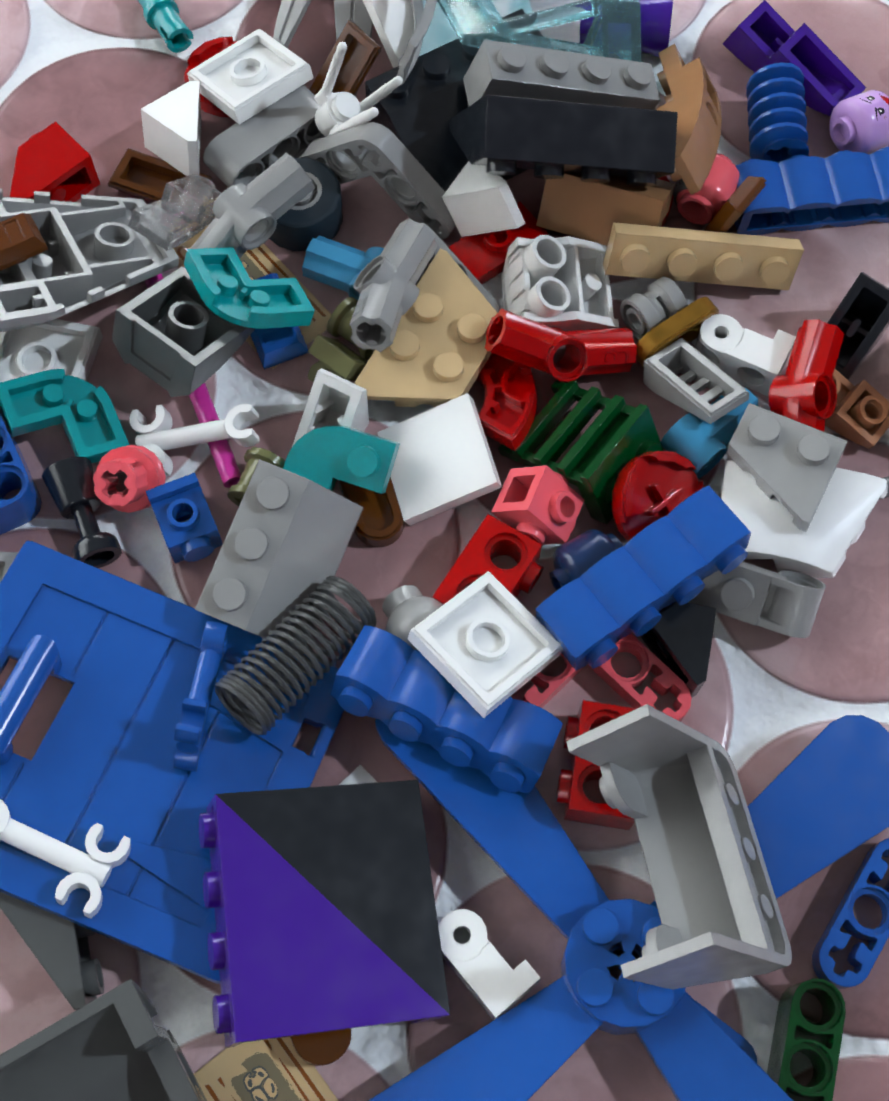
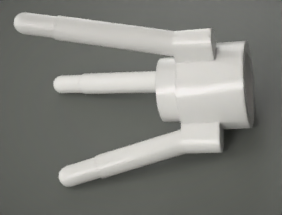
M340 42L333 55L323 86L314 97L315 101L320 105L315 113V123L318 130L324 136H329L369 122L379 114V110L373 106L403 83L402 77H394L361 102L349 92L333 93L332 90L347 50V44Z

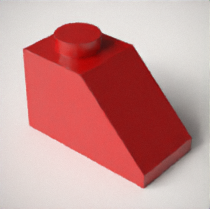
M55 121L41 132L32 135L28 141L18 147L10 197L34 199V191L50 192V200L76 202L81 199V194L86 195L99 186L100 181L91 155Z

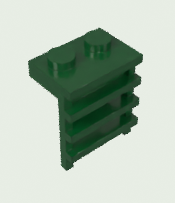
M556 380L551 385L555 395L536 416L528 434L516 451L501 444L498 450L502 456L529 467L547 465L553 471L563 475L568 483L578 486L591 518L608 524L613 518L612 491L619 472L632 458L646 452L664 451L652 415L647 405L640 403L637 407L626 404L624 397L615 395L610 399L602 396L600 389L592 386L589 390L579 388L576 380L570 382ZM577 401V405L572 409V411L567 415V417L562 421V423L557 427V429L552 433V435L547 439V441L542 445V447L537 451V453L534 454L533 452L536 450V448L541 444V442L546 438V436L551 432V430L556 426V424L561 420V418L566 414V412L571 408V406ZM599 409L602 410L560 463H556Z

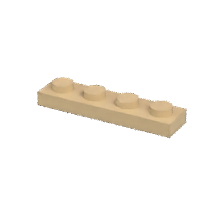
M613 222L603 260L605 275L659 279L664 276L673 281L789 290L804 249L799 239Z

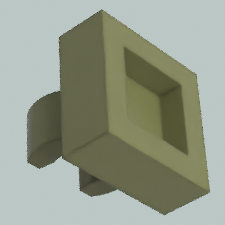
M318 335L308 352L320 361L312 365L308 372V379L314 382L317 371L322 368L331 371L345 380L356 381L368 361L338 339Z

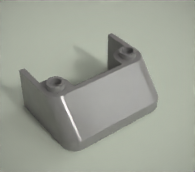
M648 704L566 741L569 753L600 766L602 777L599 779V787L605 802L612 809H618L622 814L634 819L662 924L648 930L646 944L642 947L641 958L620 965L623 978L667 989H678L767 974L789 966L792 961V951L737 771L724 747L717 741Z

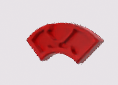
M492 353L476 379L485 390L484 403L478 415L486 436L516 451L525 439L534 421L537 407L535 382L529 366Z

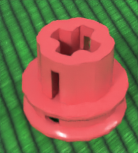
M131 444L112 449L101 458L93 475L94 492L101 502L117 511L132 513L148 508L151 504L146 491L165 484L166 475L163 464L155 453L144 446ZM125 472L128 476L124 481L127 489L118 491L115 486L118 484L119 479L115 474Z

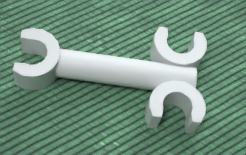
M162 404L156 405V418L148 425H146V417L138 409L132 410L130 414V425L138 434L135 438V444L144 446L155 453L163 464L166 476L171 475L173 462L164 452L165 450L230 438L243 447L254 446L260 442L259 436L252 428L240 430L245 422L259 419L258 412L250 404H240L233 407L228 412L226 418L222 420L171 429L173 425L172 417Z
M0 799V841H4L72 873L62 879L57 886L55 893L56 902L63 906L73 890L78 888L86 889L90 892V898L84 907L83 913L84 916L90 919L95 916L102 906L103 895L101 888L108 880L112 869L120 866L127 860L131 851V839L124 836L116 850L108 853L102 852L98 849L97 845L103 836L104 828L103 825L96 823L89 829L86 835V854L12 819L8 806Z

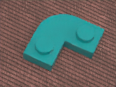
M233 247L187 249L184 266L202 301L219 317L233 324L255 329L310 326L315 310L296 278L251 280Z
M65 369L46 370L0 383V408L12 437L62 423L75 457H86L91 460V463L99 462L112 449L129 445L112 401L102 386L96 388L83 379L65 375Z
M346 426L321 427L303 435L293 445L287 455L283 469L305 477L331 491H334L338 479L382 494L386 493L400 443Z

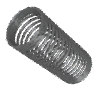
M337 576L326 577V580H323L316 587V590L309 594L308 598L303 599L302 604L296 606L295 611L289 613V617L283 618L282 623L276 625L275 630L269 631V635L262 638V642L256 644L254 650L248 652V656L241 658V663L234 665V670L227 671V674L223 675V678L215 683V692L219 700L230 714L248 730L257 735H267V731H271V727H275V720H282V713H289V706H296V699H303V693H309L310 686H316L317 680L323 679V673H329L330 667L336 666L337 660H342L343 654L349 653L350 647L353 646L357 639L355 634L359 636L364 625L376 626L377 618L374 609L365 596L351 583ZM334 594L338 595L345 602H347L356 611V613L359 615L362 621L355 618V616L336 599ZM313 603H316L320 610L315 608ZM307 609L312 612L313 616L307 613ZM300 616H303L307 623L303 622ZM332 617H333L340 625H342L344 628H346L347 631H345L343 628H341V627L332 619ZM322 619H324L327 623H329L330 626L338 633L339 636H337V635L323 622ZM294 623H297L301 630L297 629ZM317 627H319V628L331 639L332 642H330V641L318 630ZM287 629L293 632L295 638L289 635ZM312 635H314V636L321 642V644H322L325 648H323V647L312 637ZM281 636L286 638L289 645L282 641ZM306 642H307L318 654H316V653L306 644ZM274 643L278 644L283 652L278 650L275 647ZM267 649L274 653L278 661L270 656ZM334 651L339 652V656H336ZM260 656L265 658L272 668L265 664ZM327 657L331 658L332 662H329ZM254 663L261 667L266 676L257 670ZM320 663L324 664L326 668L323 669ZM312 668L318 671L319 675H316ZM248 671H250L251 673H253V674L255 675V677H256V678L258 679V681L262 684V686H261L257 681H255L253 678H251V676L249 675ZM304 674L311 677L312 682L308 681ZM298 681H300L301 683H303L306 688H305V689L302 688V687L300 686V684L298 683ZM289 685L297 690L299 695L294 694ZM282 692L289 696L292 702L288 701ZM273 697L283 703L285 709L280 707ZM269 706L276 710L278 716L272 712Z

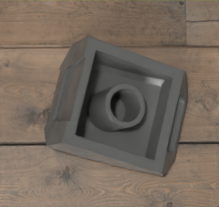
M181 266L116 309L112 340L125 364L130 363L166 389L171 397L190 395L205 383L240 348L255 328L233 324L212 312L202 301L186 268Z

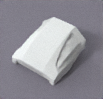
M539 235L535 239L517 237L508 247L501 276L504 309L549 327L560 328L563 331L619 328V321L614 318L609 275H605L603 267L607 246L571 236L554 238L549 235Z

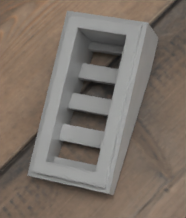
M683 338L678 339L644 360L643 383L650 390L709 424H712L749 400V392ZM692 380L696 381L694 384L690 386L687 385V383L691 382ZM706 387L710 389L701 396L698 394V392ZM719 395L724 396L722 399H720L713 405L709 403L711 400L718 397Z

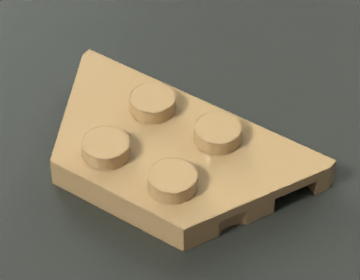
M439 249L416 285L420 289L419 295L411 308L401 316L393 344L381 352L375 350L354 384L367 390V400L395 401V407H416L421 404H428L433 407L439 406L468 393L492 353L485 349L486 331L491 318L496 316L497 312L446 250Z

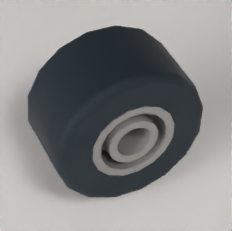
M302 157L294 159L312 180L315 189L277 219L276 229L269 238L279 247L291 251H306L312 238H317L319 235L332 240L338 234L343 222L341 185L334 171L322 162Z

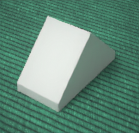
M189 81L141 108L144 146L188 178L199 179L201 146L199 81Z
M469 161L442 196L461 237L516 229L526 224L507 182L500 175L487 174V166L472 165Z
M319 369L293 445L308 432L326 426H346L364 432L369 424L367 390L327 370Z

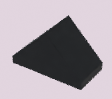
M864 272L860 273L827 322L828 324L837 325L844 333L835 369L848 380L878 343L889 326V288Z
M675 601L659 612L662 615L661 620L651 630L641 635V638L652 653L684 681L693 698L697 695L707 678L717 608L693 603H686L680 606Z

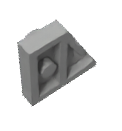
M749 403L729 442L727 454L743 471H747L754 476L757 486L770 499L776 497L794 516L792 522L798 529L807 532L844 452L847 441Z

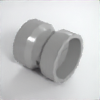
M663 276L649 284L646 293H635L622 301L620 311L627 328L632 330L633 336L640 340L650 330L688 306L678 285L670 278Z

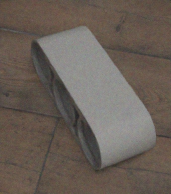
M302 85L240 125L236 122L217 135L208 144L203 154L205 165L229 188L238 183L247 186L285 153L292 155L293 158H298L312 141L326 137L318 130L315 123V113L320 107L314 99L315 94L305 85Z

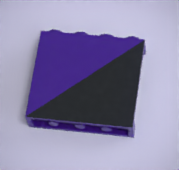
M418 780L214 795L207 806V813H200L199 841L201 848H210L211 871L204 872L203 896L205 907L207 909L214 908L216 932L208 934V960L210 969L219 970L221 995H214L212 1012L216 1034L224 1033L225 1048L235 1047L244 1042L411 1021V1024L430 1022L450 1015Z

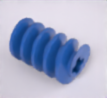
M780 62L767 65L755 72L746 85L750 142L749 155L751 159L769 160L779 163L794 155L809 156V146L807 145L808 131L806 130L807 116L805 115L806 102L804 100L805 87L803 86L804 74L799 67L792 63Z

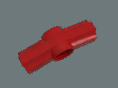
M501 308L497 315L491 318L486 331L485 349L487 351L546 372L559 381L570 382L582 375L630 372L631 366L636 363L637 346L633 339L632 330L626 327L563 331L560 328L549 327ZM562 345H565L566 350L563 358L557 363H553L555 352Z
M820 319L804 320L803 326L798 329L786 374L776 376L770 385L768 398L772 412L823 432L825 431V419L833 414L837 402V389L832 377L844 333L837 325L825 323Z

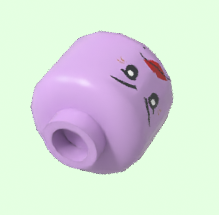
M869 90L841 100L833 108L829 130L831 139L837 149L840 151L848 150L869 154L889 145V96L882 91Z

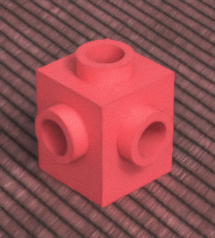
M547 465L510 469L491 512L502 522L542 544V546L545 544H564L568 541L570 534L574 530L577 517L585 500L569 486L567 479L563 475L553 471Z

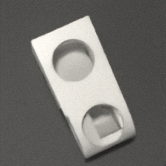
M715 314L701 324L695 349L737 383L768 396L770 385L776 376H780L796 336L778 329L774 339H771L747 328H742L739 322L729 315Z
M467 909L453 910L446 914L439 922L438 928L443 959L493 1021L505 1014L539 983L541 977L526 959L514 970L509 966L487 939L486 925L475 912Z

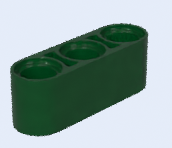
M812 978L788 987L782 993L778 1004L767 1074L793 1101H833L846 1009L841 992L834 984L824 979ZM805 992L815 995L822 1005L823 1015L817 1025L808 1022L801 1013L800 1000ZM797 1051L805 1054L813 1066L812 1079L806 1086L798 1084L790 1072V1061Z

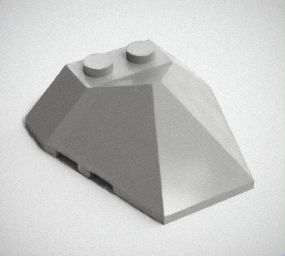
M0 188V222L22 212L30 214L48 247V250L0 271V332L33 327L52 321L177 267L179 264L178 255L143 199L81 194V202L50 200V192L34 191V199L3 197V190Z

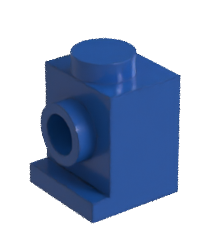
M195 473L146 491L175 564L184 560L194 562L204 559L215 548L223 545Z

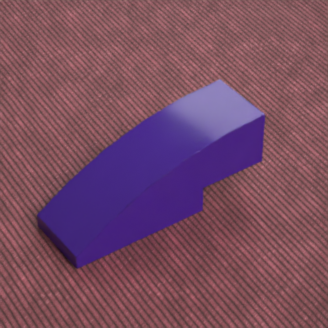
M766 0L741 22L723 42V45L754 73L767 65L780 62L792 63L799 67L804 74L803 86L805 87L804 100L806 106L830 117L833 108L841 100L858 95L866 88L805 23L795 32Z

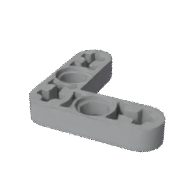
M367 122L314 140L300 157L310 158L325 164L334 171L340 184L372 176L410 219L418 223L427 224L441 239L447 238L455 227V223L442 199L445 191L397 136L382 124Z

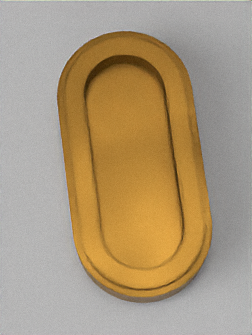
M702 297L654 327L636 344V360L644 368V360L678 339L683 338L688 343L698 338L701 324L712 315L719 314L718 308L708 297Z

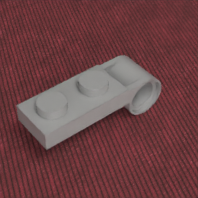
M742 562L727 574L723 575L718 570L704 578L702 581L705 583V587L688 603L717 608V613L783 635L807 638L810 635L826 585L822 581L804 573L791 570H781L776 573Z

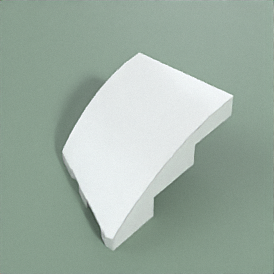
M733 460L725 461L721 499L751 532L748 546L745 549L748 553L745 559H773L778 572L781 570H791L810 575L814 578H834L846 559L847 549L850 545L857 542L866 528L865 520L879 498L884 499L887 495L888 484L886 479L836 467L807 532L798 529L792 522L794 516L776 497L770 499L757 486L754 476L747 471H743Z

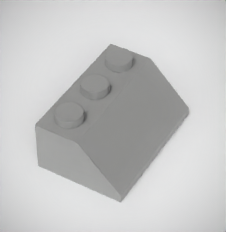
M259 459L195 610L260 637H267L269 631L275 630L276 625L281 624L283 618L289 617V613L295 611L296 606L302 604L303 599L308 598L309 594L314 592L323 580H326V577L336 575L364 508L305 477ZM313 603L314 607L320 610L318 605ZM307 609V613L313 616L312 612ZM300 616L301 620L307 623L306 619ZM294 623V626L297 629L301 630L299 625L297 623ZM287 629L289 635L295 638L293 632ZM281 636L282 641L289 645L286 638Z

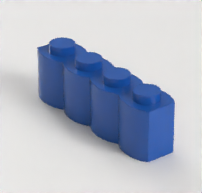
M889 146L881 148L872 154L844 150L836 152L827 158L794 155L779 163L769 160L749 159L736 165L739 171L737 188L748 176L764 177L767 180L765 182L766 186L735 221L738 234L763 235L781 229L806 231L826 225L849 227L870 221L889 223Z
M706 486L681 502L667 516L658 519L644 528L623 547L603 557L579 578L569 582L550 595L536 608V619L561 644L563 648L561 653L576 671L588 664L593 669L597 668L617 652L618 647L615 643L632 632L636 637H639L651 630L661 620L662 615L659 612L675 601L681 606L695 598L705 587V583L702 581L704 578L718 570L723 575L727 574L739 566L748 555L745 549L748 546L751 532L710 486Z
M364 625L338 670L330 695L338 701L339 705L346 712L354 716H368L380 719L396 737L408 742L418 741L430 744L446 762L457 767L468 766L480 769L496 787L512 793L530 794L543 772L563 726V723L548 711L529 702L513 699L511 696L483 718L418 650H414L399 637L380 628Z

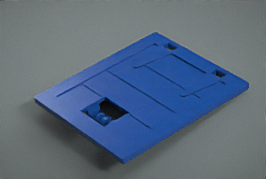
M26 541L0 582V675L10 658L18 661L0 691V799L8 806L12 819L86 854V835L89 829L96 823L103 825L104 828L103 836L97 845L99 850L106 853L116 850L121 839L126 836L131 839V851L125 862L112 869L108 880L101 888L103 895L102 906L91 919L84 916L83 913L84 907L90 898V892L86 889L78 888L73 890L63 906L56 902L55 893L57 886L62 879L72 873L4 841H0V892L216 984H220L219 970H211L208 960V934L216 932L214 908L207 909L204 903L203 876L204 872L211 871L210 848H201L199 815L200 813H207V806L215 794L311 787L345 711L338 701L330 695L339 668L332 666L329 673H323V679L317 680L316 686H310L309 693H303V699H296V706H289V713H282V720H275V727H271V731H267V735H257L238 722L219 700L214 686L204 726L205 740L200 748L197 772L174 768L177 742L174 740L175 728L177 723H180L183 698L189 697L206 620L224 624L228 623L41 544ZM228 624L225 638L227 639L222 663L219 666L216 682H219V679L223 678L227 671L234 670V665L241 663V658L248 656V652L254 650L255 645L261 643L263 637ZM274 643L275 647L281 652H283L281 647L278 644ZM267 649L270 656L278 661L274 653ZM260 656L263 662L272 668L268 661ZM254 663L257 670L266 676L261 667ZM320 663L321 667L325 669V665ZM312 668V670L314 671V673H315L316 675H319L318 671H316V670H314V669ZM248 671L251 678H253L262 686V684L258 681L255 675ZM304 674L307 680L312 682L311 677H308L306 674ZM49 675L73 684L32 760L13 753L12 740ZM298 681L300 686L305 689V685ZM289 685V687L291 688V690L293 691V693L296 694V695H299L298 692H297V690L293 689V688ZM282 692L285 698L292 702L291 698ZM273 697L278 705L285 709L283 703ZM269 706L272 712L278 716L276 710ZM303 723L321 728L310 755L293 747Z

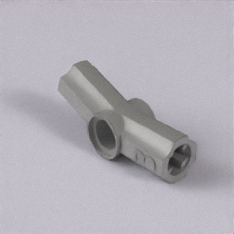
M285 153L247 186L240 183L232 185L218 196L212 209L216 217L190 249L233 247L240 259L247 250L255 249L264 244L274 233L277 219L315 189L312 180L292 155Z
M410 218L400 222L382 253L369 262L357 276L353 287L360 293L350 321L352 328L350 339L362 350L375 349L381 352L393 344L401 316L416 301L420 289L415 284L438 247L435 241L437 234L427 224L415 222Z

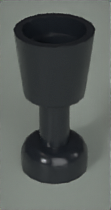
M79 456L59 460L44 470L42 478L61 516L66 519H74L81 539L73 547V557L96 568L107 566L121 556L122 550L117 538L113 534L100 531L94 512L99 508L101 502L94 492V471L91 460Z

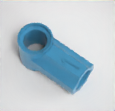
M319 235L317 238H312L306 249L302 265L303 276L348 293L349 297L358 300L360 293L354 289V282L364 267L379 256L384 248L370 247L364 252Z
M746 387L745 389L749 392V400L712 424L688 413L679 419L662 438L661 444L666 451L676 452L691 461L696 468L693 471L698 479L712 470L725 456L729 442L748 404L751 403L759 406L758 399ZM721 395L720 397H718L715 401L711 403V405L722 399L724 396Z

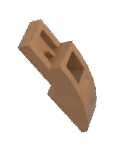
M673 44L658 53L663 71L659 72L657 76L666 94L664 97L666 104L656 108V110L678 112L674 173L670 174L674 182L682 179L690 194L693 195L701 190L717 154L722 126L721 105L717 91L700 57L685 65L676 45Z

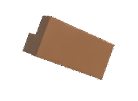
M564 172V178L546 179L536 226L607 246L613 222L661 227L662 221L669 211L675 183L656 179V185L631 186L627 185V177L610 176V182L591 183L581 181V173Z

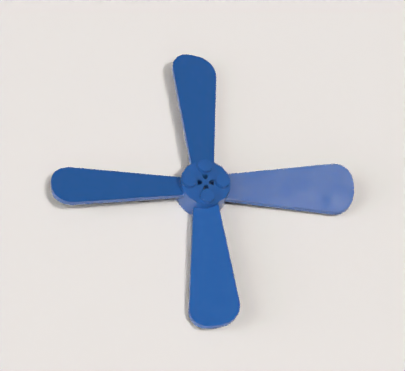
M845 715L832 721L748 805L776 899L889 828V732L879 722L863 715ZM375 718L376 730L386 748L568 941L561 961V978L368 1101H528L597 1029L613 1035L637 1034L677 1101H793L685 991L686 987L667 989L638 981L633 982V980L623 978L622 973L618 980H616L610 974L608 968L618 966L619 970H621L620 965L642 957V947L646 944L648 930L662 925L656 901L654 900L649 905L635 899L609 900L535 786L530 794L501 790L480 769L468 766H454L446 762L430 744L418 741H404L396 737L380 719ZM618 951L623 952L620 957L616 956Z

